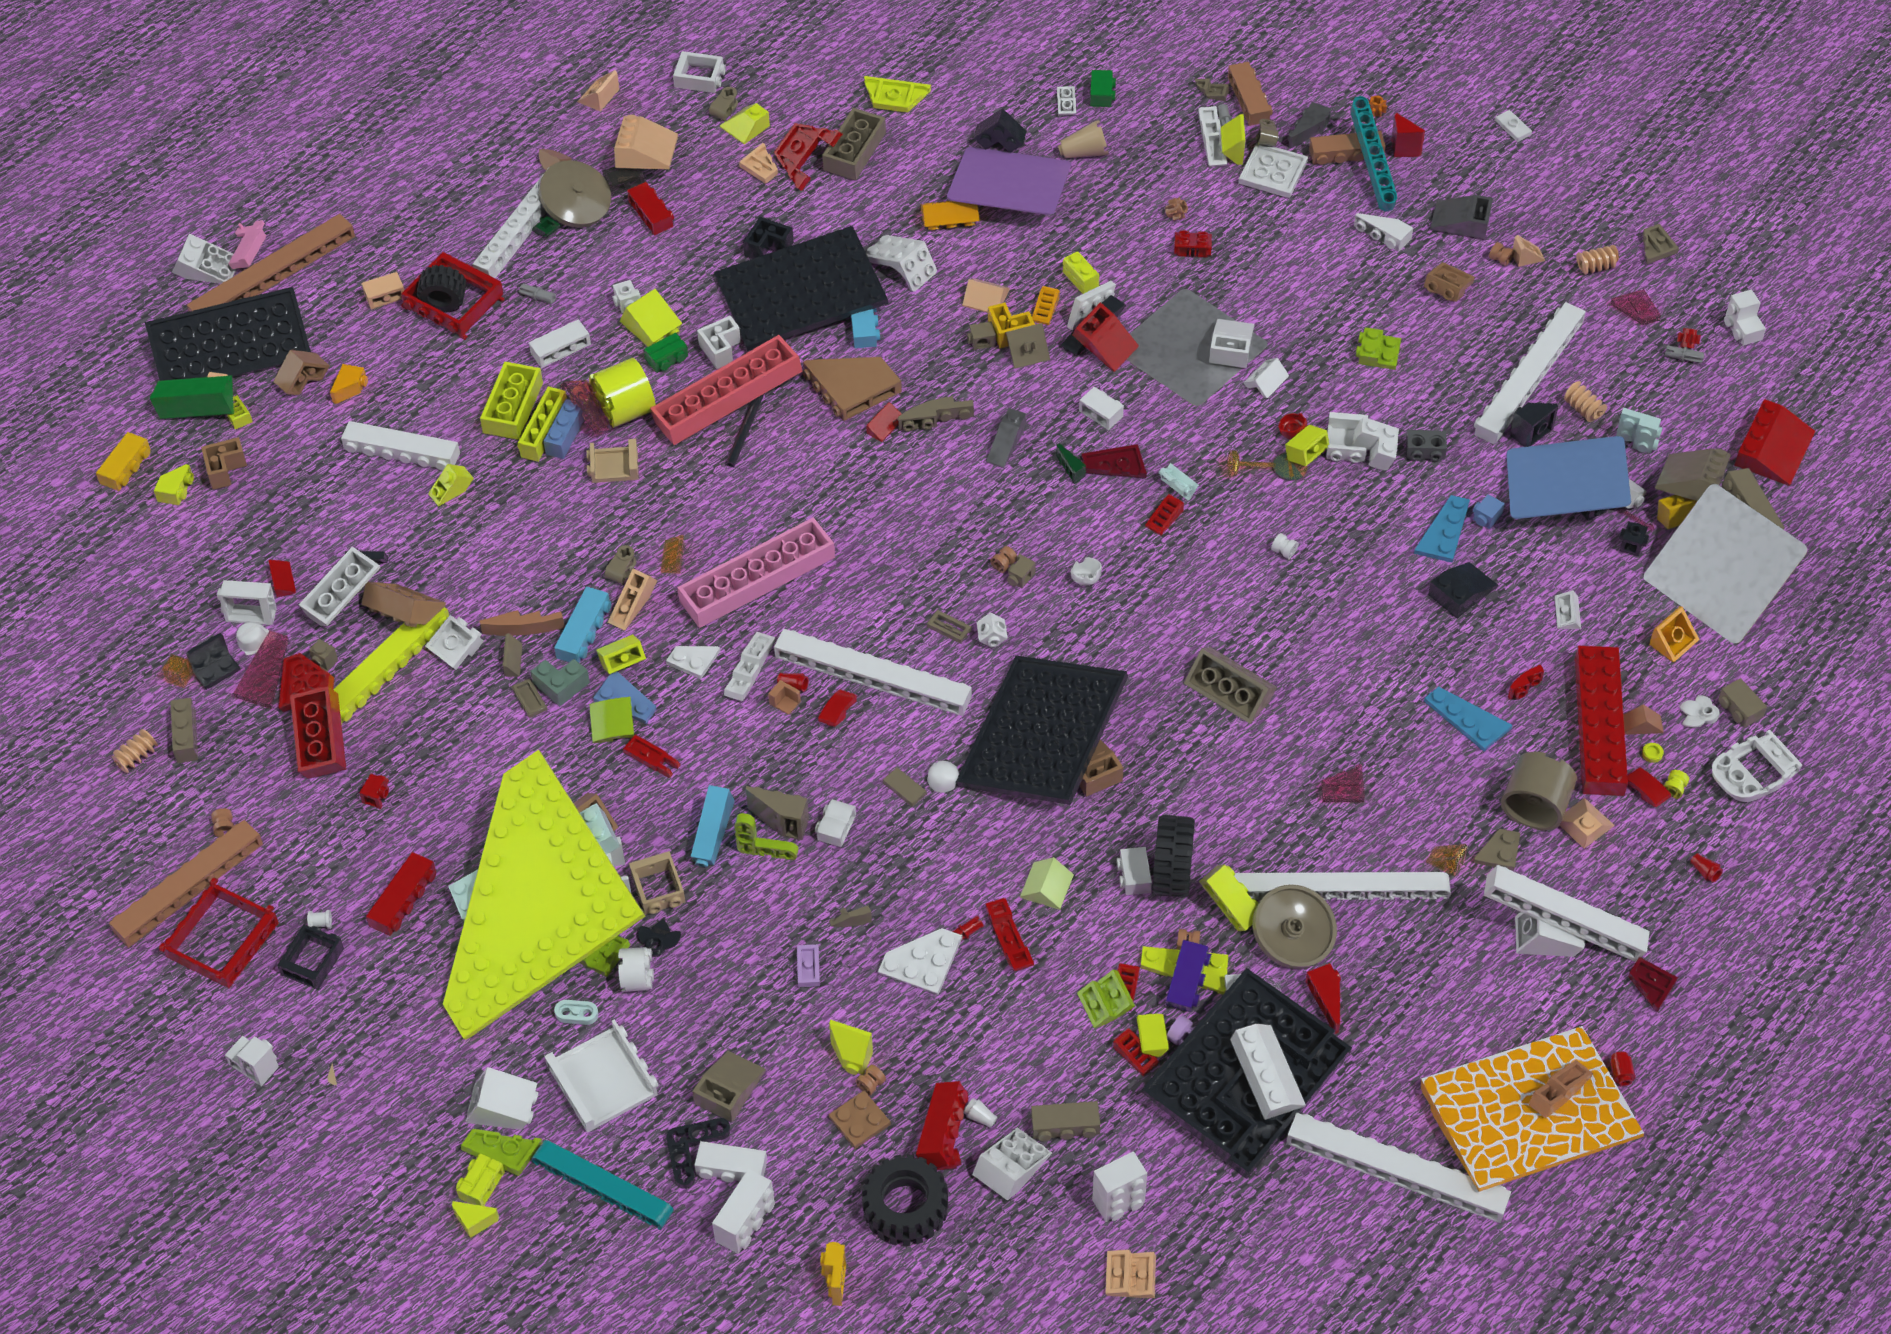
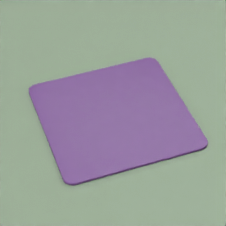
M968 147L954 176L947 199L956 202L1052 215L1057 208L1071 168V162Z

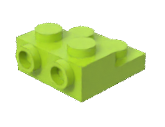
M1365 327L1364 332H1360L1358 343L1362 344L1357 346L1355 357H1359L1358 364L1396 370L1401 338L1383 335V330Z

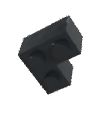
M1002 108L977 124L973 138L985 150L999 142L1011 153L1024 144L1027 131Z
M759 217L743 240L744 256L753 259L765 255L768 250L777 251L792 246L794 243L793 228Z

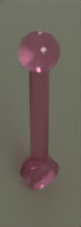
M1625 507L1618 509L1620 514H1625L1641 525L1647 526L1649 531L1652 532L1654 530V526L1651 523H1645L1626 511Z

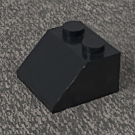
M1527 403L1523 407L1517 408L1513 414L1514 420L1511 425L1510 436L1524 447L1534 445L1554 429L1558 405L1553 403Z

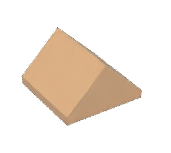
M614 70L596 79L577 102L601 112L619 91L617 72Z
M969 279L962 306L988 313L989 306L1004 303L1010 288L979 279Z

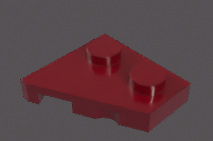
M1641 957L1638 958L1628 975L1629 979L1656 1012H1659L1678 980L1677 976Z

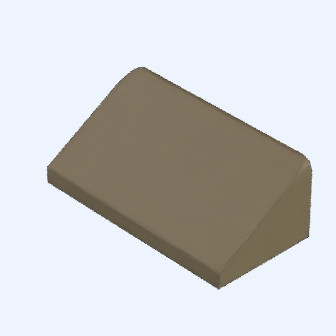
M507 633L505 635L503 656L504 675L506 677H519L522 643Z

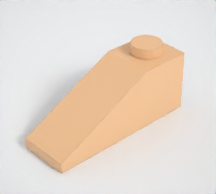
M632 569L607 623L626 630L650 598L658 580Z

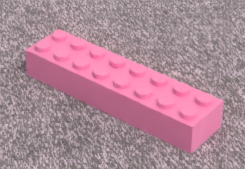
M813 517L677 587L679 602L697 626L701 628L834 559V542Z

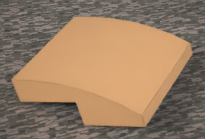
M1130 1250L1107 1251L1105 1294L1118 1297L1155 1298V1253H1131Z

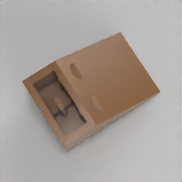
M1101 740L1079 785L1086 797L1123 781L1122 764L1115 753Z

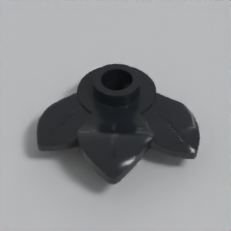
M662 919L651 929L641 926L638 938L644 944V947L652 949V957L662 955L666 949L673 948L678 944L681 932H670L666 921ZM654 945H658V946H659V947L656 948V949H653V948H652V946H654Z

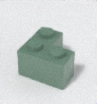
M545 659L530 671L533 684L559 707L590 683L588 670L575 659L560 670L556 669Z

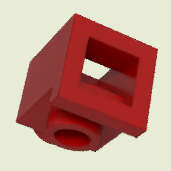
M370 773L359 792L362 803L381 809L383 806L381 800L386 799L389 793L388 778L383 775L377 776Z

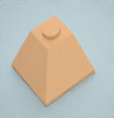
M1583 798L1565 812L1559 826L1585 849L1614 827V824L1588 800Z

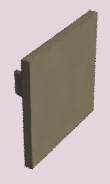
M1042 323L1006 332L1015 369L1050 360Z

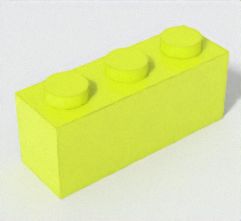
M1225 864L1217 865L1199 882L1235 929L1246 931L1253 925V915L1258 902L1248 895V889L1243 883L1238 882L1234 877V871Z

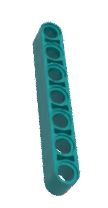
M1357 96L1352 103L1351 117L1378 206L1382 211L1389 212L1394 209L1397 201L1396 189L1369 101L1363 96Z
M544 1140L531 1158L535 1165L538 1166L540 1164L545 1167L544 1170L554 1175L559 1174L564 1177L563 1180L573 1185L578 1184L582 1187V1190L592 1195L597 1194L601 1197V1200L611 1205L616 1204L620 1207V1210L630 1215L635 1214L639 1217V1220L649 1225L654 1224L658 1227V1230H662L674 1212L673 1207L667 1202L551 1141Z

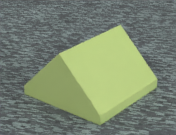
M1054 857L1034 862L1020 898L1060 910L1074 874Z

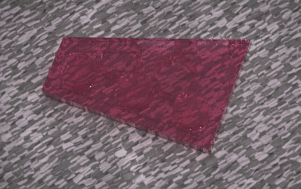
M588 380L565 381L560 385L563 391L567 389L572 396L571 402L581 408L583 411L582 417L596 435L612 431L609 420L605 416L601 404L593 392V387Z

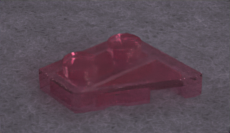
M1644 289L1611 298L1610 304L1641 325L1660 321L1661 315Z
M1362 764L1356 765L1355 769L1348 772L1344 770L1337 773L1334 777L1322 780V802H1364Z

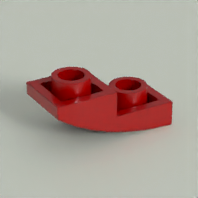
M1541 664L1527 670L1512 683L1508 694L1509 700L1525 697L1528 694L1530 685L1533 687L1542 681L1544 669Z
M839 689L824 706L818 721L828 726L836 727L846 718V711L857 702V695Z
M1639 767L1628 775V785L1639 791L1641 799L1652 806L1658 807L1671 797V793L1643 768Z

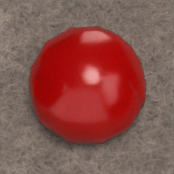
M1302 413L1286 414L1280 419L1279 431L1282 436L1291 440L1307 427V419Z

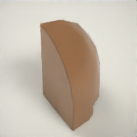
M539 149L540 163L545 170L555 163L572 160V158L560 152Z

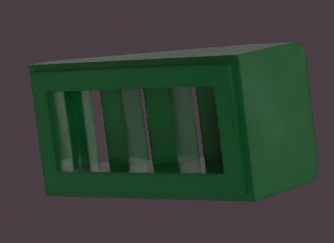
M1057 444L1056 456L1072 482L1076 484L1086 476V465L1062 444Z

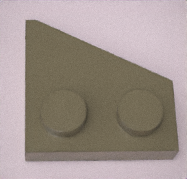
M1499 829L1475 856L1474 863L1491 867L1500 865L1514 871L1520 832Z

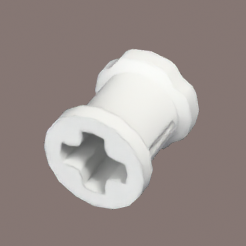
M331 910L320 913L308 911V926L331 929Z

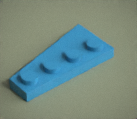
M1437 687L1424 698L1426 704L1483 751L1487 750L1513 727L1512 724L1441 687Z

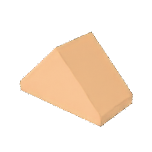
M1519 235L1515 236L1513 244L1515 253L1513 257L1518 267L1545 261L1538 246Z

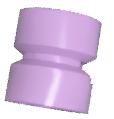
M1183 1015L1180 1016L1170 1027L1167 1039L1177 1046L1180 1045L1195 1028L1193 1027V1022Z

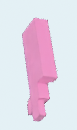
M263 220L255 221L252 226L243 227L241 223L238 224L240 228H237L235 234L238 237H244L228 263L232 269L250 267L266 238V234L262 229L265 224Z

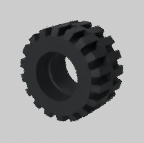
M433 265L432 267H427L420 274L417 297L419 300L442 312H453L455 309L458 310L463 304L466 279L458 270L452 269L449 266Z

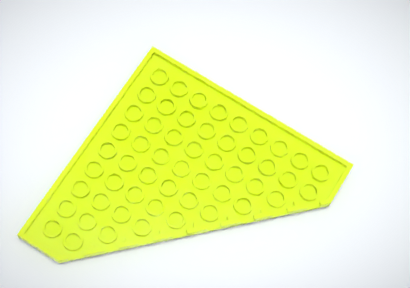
M539 750L503 774L445 993L443 1005L465 1040L484 1029L645 917L640 906Z

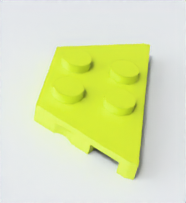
M864 76V83L873 108L908 113L931 92V85Z

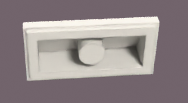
M1572 590L1556 595L1557 628L1581 629L1579 599L1576 593Z

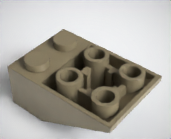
M746 786L747 805L751 813L781 836L803 840L809 822L807 798H803L800 795L784 794L780 791L764 790L760 787Z
M727 1051L704 1073L692 1091L694 1104L733 1123L766 1069Z

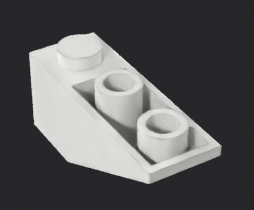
M1359 213L1355 215L1354 227L1358 231L1370 235L1374 240H1379L1386 244L1389 249L1399 252L1412 239L1413 227L1399 219Z

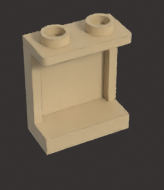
M628 439L629 447L595 449L594 443H590V450L586 451L587 462H590V465H587L588 477L591 476L592 483L639 480L636 439Z

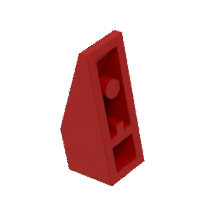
M1329 963L1308 971L1305 982L1330 1027L1337 1034L1340 1028L1341 977L1336 969L1334 970Z

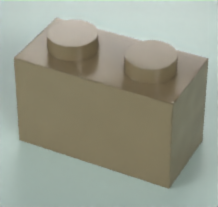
M1741 678L1723 687L1718 698L1720 705L1724 709L1727 708L1732 714L1734 721L1740 723L1744 728L1763 718L1767 709L1764 702Z

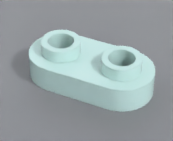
M562 1000L556 1004L554 1009L557 1020L562 1023L590 1025L598 1019L597 1006L588 1001ZM564 1011L570 1012L568 1015L562 1014ZM585 1013H591L588 1017L584 1016Z

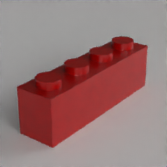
M414 852L409 855L366 915L369 927L388 936H391L394 931L399 930L404 916L411 913L416 899H420L423 896L426 885L435 879L436 868L434 861Z
M960 1081L935 1084L916 1151L918 1159L919 1157L927 1159L928 1165L933 1163L936 1167L949 1166L950 1159L954 1154V1145L959 1135V1126L964 1117L965 1105L968 1102V1092Z

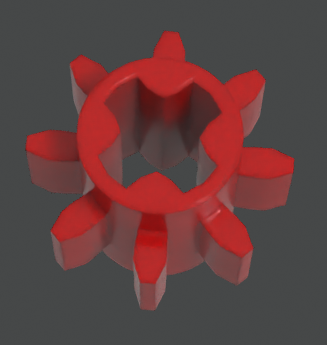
M1683 328V332H1679L1677 335V342H1681L1680 347L1694 349L1695 344H1700L1701 335H1697L1696 329Z

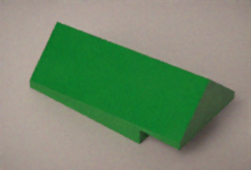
M232 376L158 381L150 396V400L160 419L234 414Z

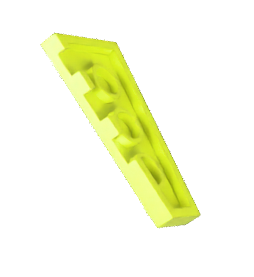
M1143 946L1141 968L1166 977H1173L1180 950ZM1209 953L1212 954L1208 967L1204 966L1202 974H1206L1203 987L1200 988L1210 989L1223 995L1226 991L1224 978L1227 975L1228 955Z

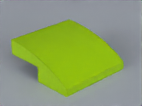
M631 697L614 698L589 704L592 743L611 742L613 739L632 738L634 736Z
M617 936L579 963L607 977L621 959L619 958V949L629 948L631 944L628 939Z
M1111 970L1098 982L1092 980L1077 992L1094 1028L1114 1021L1135 1007L1117 970Z

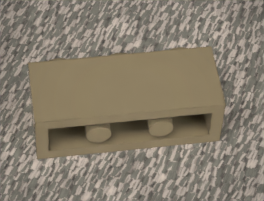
M192 699L170 701L172 745L177 763L197 761L196 710Z
M1098 1101L1031 1106L1033 1139L1048 1141L1051 1138L1061 1137V1139L1068 1140L1074 1136L1092 1138L1100 1134Z

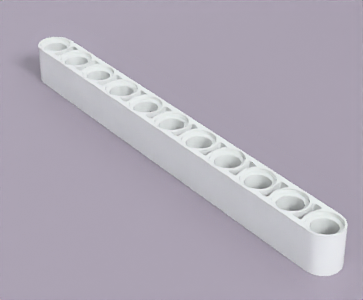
M1444 872L1235 873L1234 876L1238 882L1246 886L1248 895L1255 900H1261L1269 891L1276 887L1289 884L1307 887L1318 893L1324 900H1330V898H1337V900H1352V898H1359V900H1373V898L1415 899V897H1422L1423 899L1444 897V899H1448L1451 896L1449 875Z

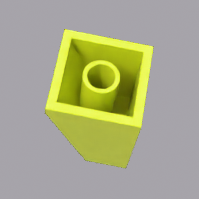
M653 289L627 306L620 319V322L646 346H650L674 333L679 334V329L682 325V322L656 289Z

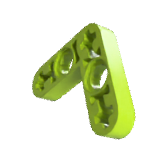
M745 813L737 815L734 828L737 849L740 853L764 856L765 854L771 855L773 858L795 860L797 858L799 847L795 843L757 837L755 818Z

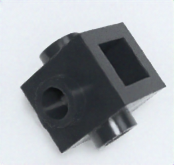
M1628 521L1626 529L1622 528L1619 539L1622 540L1619 551L1639 556L1642 546L1646 547L1649 535H1646L1648 527Z

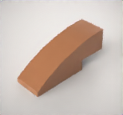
M1577 1060L1573 1061L1552 1075L1547 1084L1533 1093L1529 1106L1547 1118L1564 1105L1592 1077L1593 1073Z

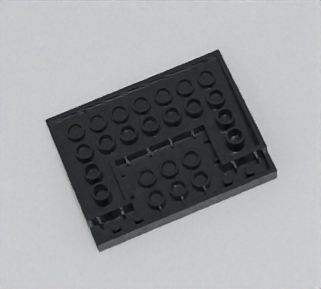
M1246 968L1143 1087L1141 1092L1247 1179L1290 1128L1296 1113L1301 1114L1347 1059L1352 1047L1334 1035L1335 1030ZM1254 1024L1272 1026L1306 1104L1305 1107L1266 1120L1264 1119L1230 1040L1236 1030Z

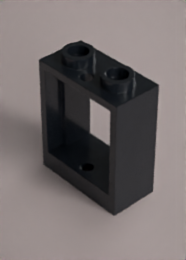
M303 924L277 965L280 974L319 990L344 950L341 938L333 933L327 934L322 932L316 926L310 927ZM308 941L330 948L329 953L317 972L295 964Z

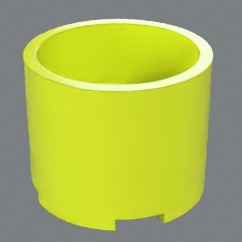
M630 358L589 376L590 388L592 392H595V398L598 403L597 407L608 426L612 425L615 428L651 412L650 408L656 405L646 374L635 358Z

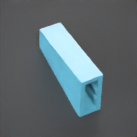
M711 785L708 787L691 854L692 860L700 867H708V865L715 864L735 802L730 790L727 788Z

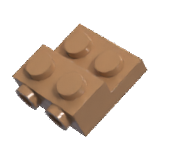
M1442 262L1427 274L1423 287L1427 288L1429 292L1442 295L1446 300L1457 302L1464 296L1465 290L1473 284L1475 277Z

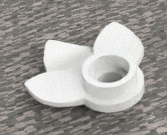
M1698 695L1695 701L1687 700L1679 705L1680 709L1688 715L1682 723L1685 727L1696 728L1704 723L1713 724L1720 715L1719 709L1712 705L1711 699L1702 695Z

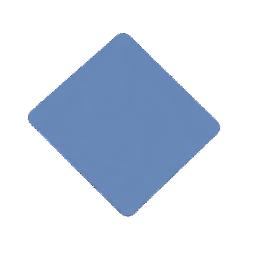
M1614 436L1512 448L1507 451L1510 514L1514 519L1620 508L1631 504L1625 441L1623 437Z

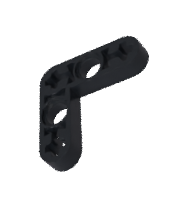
M716 1118L674 1127L667 1132L666 1139L674 1179L679 1188H690L695 1182L689 1147L700 1145V1141L710 1143L726 1139L730 1134V1124L726 1119ZM722 1125V1128H724L722 1133H719L717 1126ZM707 1127H710L712 1135L710 1136ZM696 1130H703L705 1132L704 1136L698 1139L694 1138L692 1134ZM685 1132H688L690 1140L686 1139ZM678 1134L681 1137L679 1142H675L674 1135ZM679 1154L687 1156L686 1161L678 1163L674 1159ZM684 1168L688 1177L686 1182H683L681 1179V1169Z

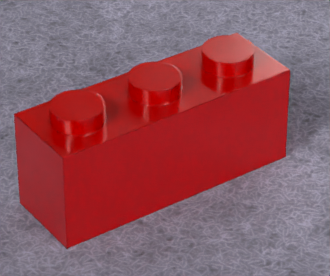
M647 182L627 190L629 203L654 236L673 228L674 215L672 211L667 210L664 201L658 198L655 189L650 187Z

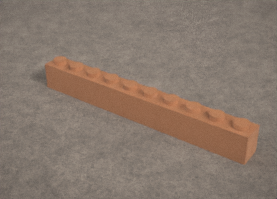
M339 213L188 303V311L261 294L354 238L355 234L352 224Z

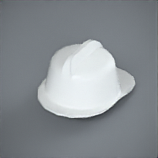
M252 622L241 625L236 633L237 644L246 655L257 653L272 644L278 637L261 624Z

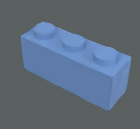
M569 399L564 401L544 439L546 455L561 459L565 458L586 418L584 403Z

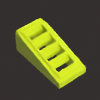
M238 395L234 396V414H227V417L236 430L253 421L249 411Z

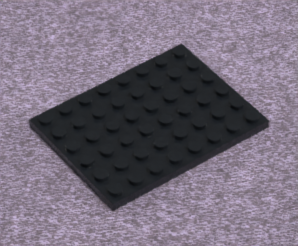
M853 225L714 272L731 315L739 326L740 335L747 351L755 349L777 335L786 339L851 317L852 314L889 304L888 298Z
M1016 655L956 780L958 787L1071 805L1127 681V671Z

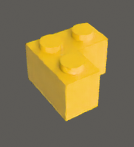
M1006 302L988 307V322L992 321L999 348L1009 346L1006 332L1035 325L1029 311L1011 316Z

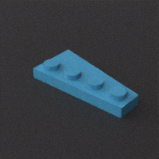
M1451 495L1415 548L1414 554L1452 563L1470 499Z

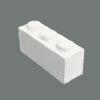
M579 319L529 342L531 355L541 368L591 345L589 333Z
M700 1141L695 1162L696 1175L704 1179L716 1177L721 1178L725 1182H734V1180L741 1181L747 1170L750 1169L764 1176L767 1154L763 1150Z

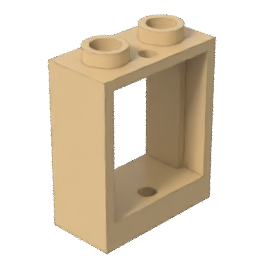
M670 851L629 863L631 876L644 914H656L662 909L668 907L675 908L685 903L684 891ZM669 870L676 892L646 900L639 878Z

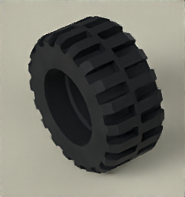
M1163 814L1158 818L1152 889L1155 895L1181 898L1189 896L1195 820L1192 817Z
M907 1154L905 1158H901V1155H895L893 1160H889V1158L882 1160V1165H875L872 1168V1174L866 1176L865 1185L862 1187V1206L865 1221L869 1223V1228L873 1233L878 1231L880 1239L885 1241L886 1238H889L890 1244L897 1245V1242H903V1246H910L912 1241L920 1244L923 1243L924 1237H927V1239L934 1236V1229L939 1231L942 1228L943 1221L946 1220L948 1214L947 1183L944 1182L942 1172H937V1167L933 1163L928 1165L927 1159L922 1157L914 1159V1155ZM902 1186L914 1187L923 1192L927 1198L925 1204L920 1209L911 1213H898L889 1209L885 1205L884 1199L893 1189Z

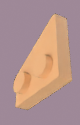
M764 143L739 162L740 168L765 184L778 174V169L775 163L772 162V157L768 154Z

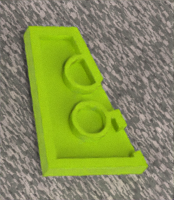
M472 1129L461 1144V1150L475 1157H478L481 1153L490 1159L501 1162L504 1170L520 1176L542 1144V1139L534 1138V1140L523 1139L520 1135L509 1137L502 1136L499 1132Z

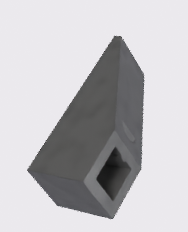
M1311 102L1309 107L1304 109L1302 118L1297 120L1294 131L1291 130L1288 135L1289 148H1293L1310 139V137L1323 132L1330 121L1332 109Z

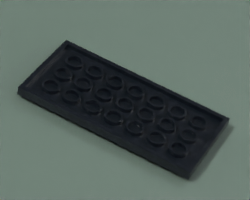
M294 287L145 322L160 381L204 378L208 376L209 372L227 374L235 378L282 366L290 350L311 352Z

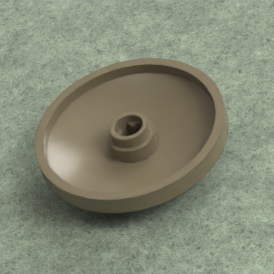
M568 160L555 163L545 171L539 184V198L544 209L552 218L570 227L583 228L596 224L606 215L611 204V191L607 181L595 168L583 162Z
M1289 884L1274 888L1259 901L1253 915V932L1259 947L1266 956L1281 966L1291 969L1312 967L1326 958L1335 944L1337 924L1333 911L1318 893L1307 887Z

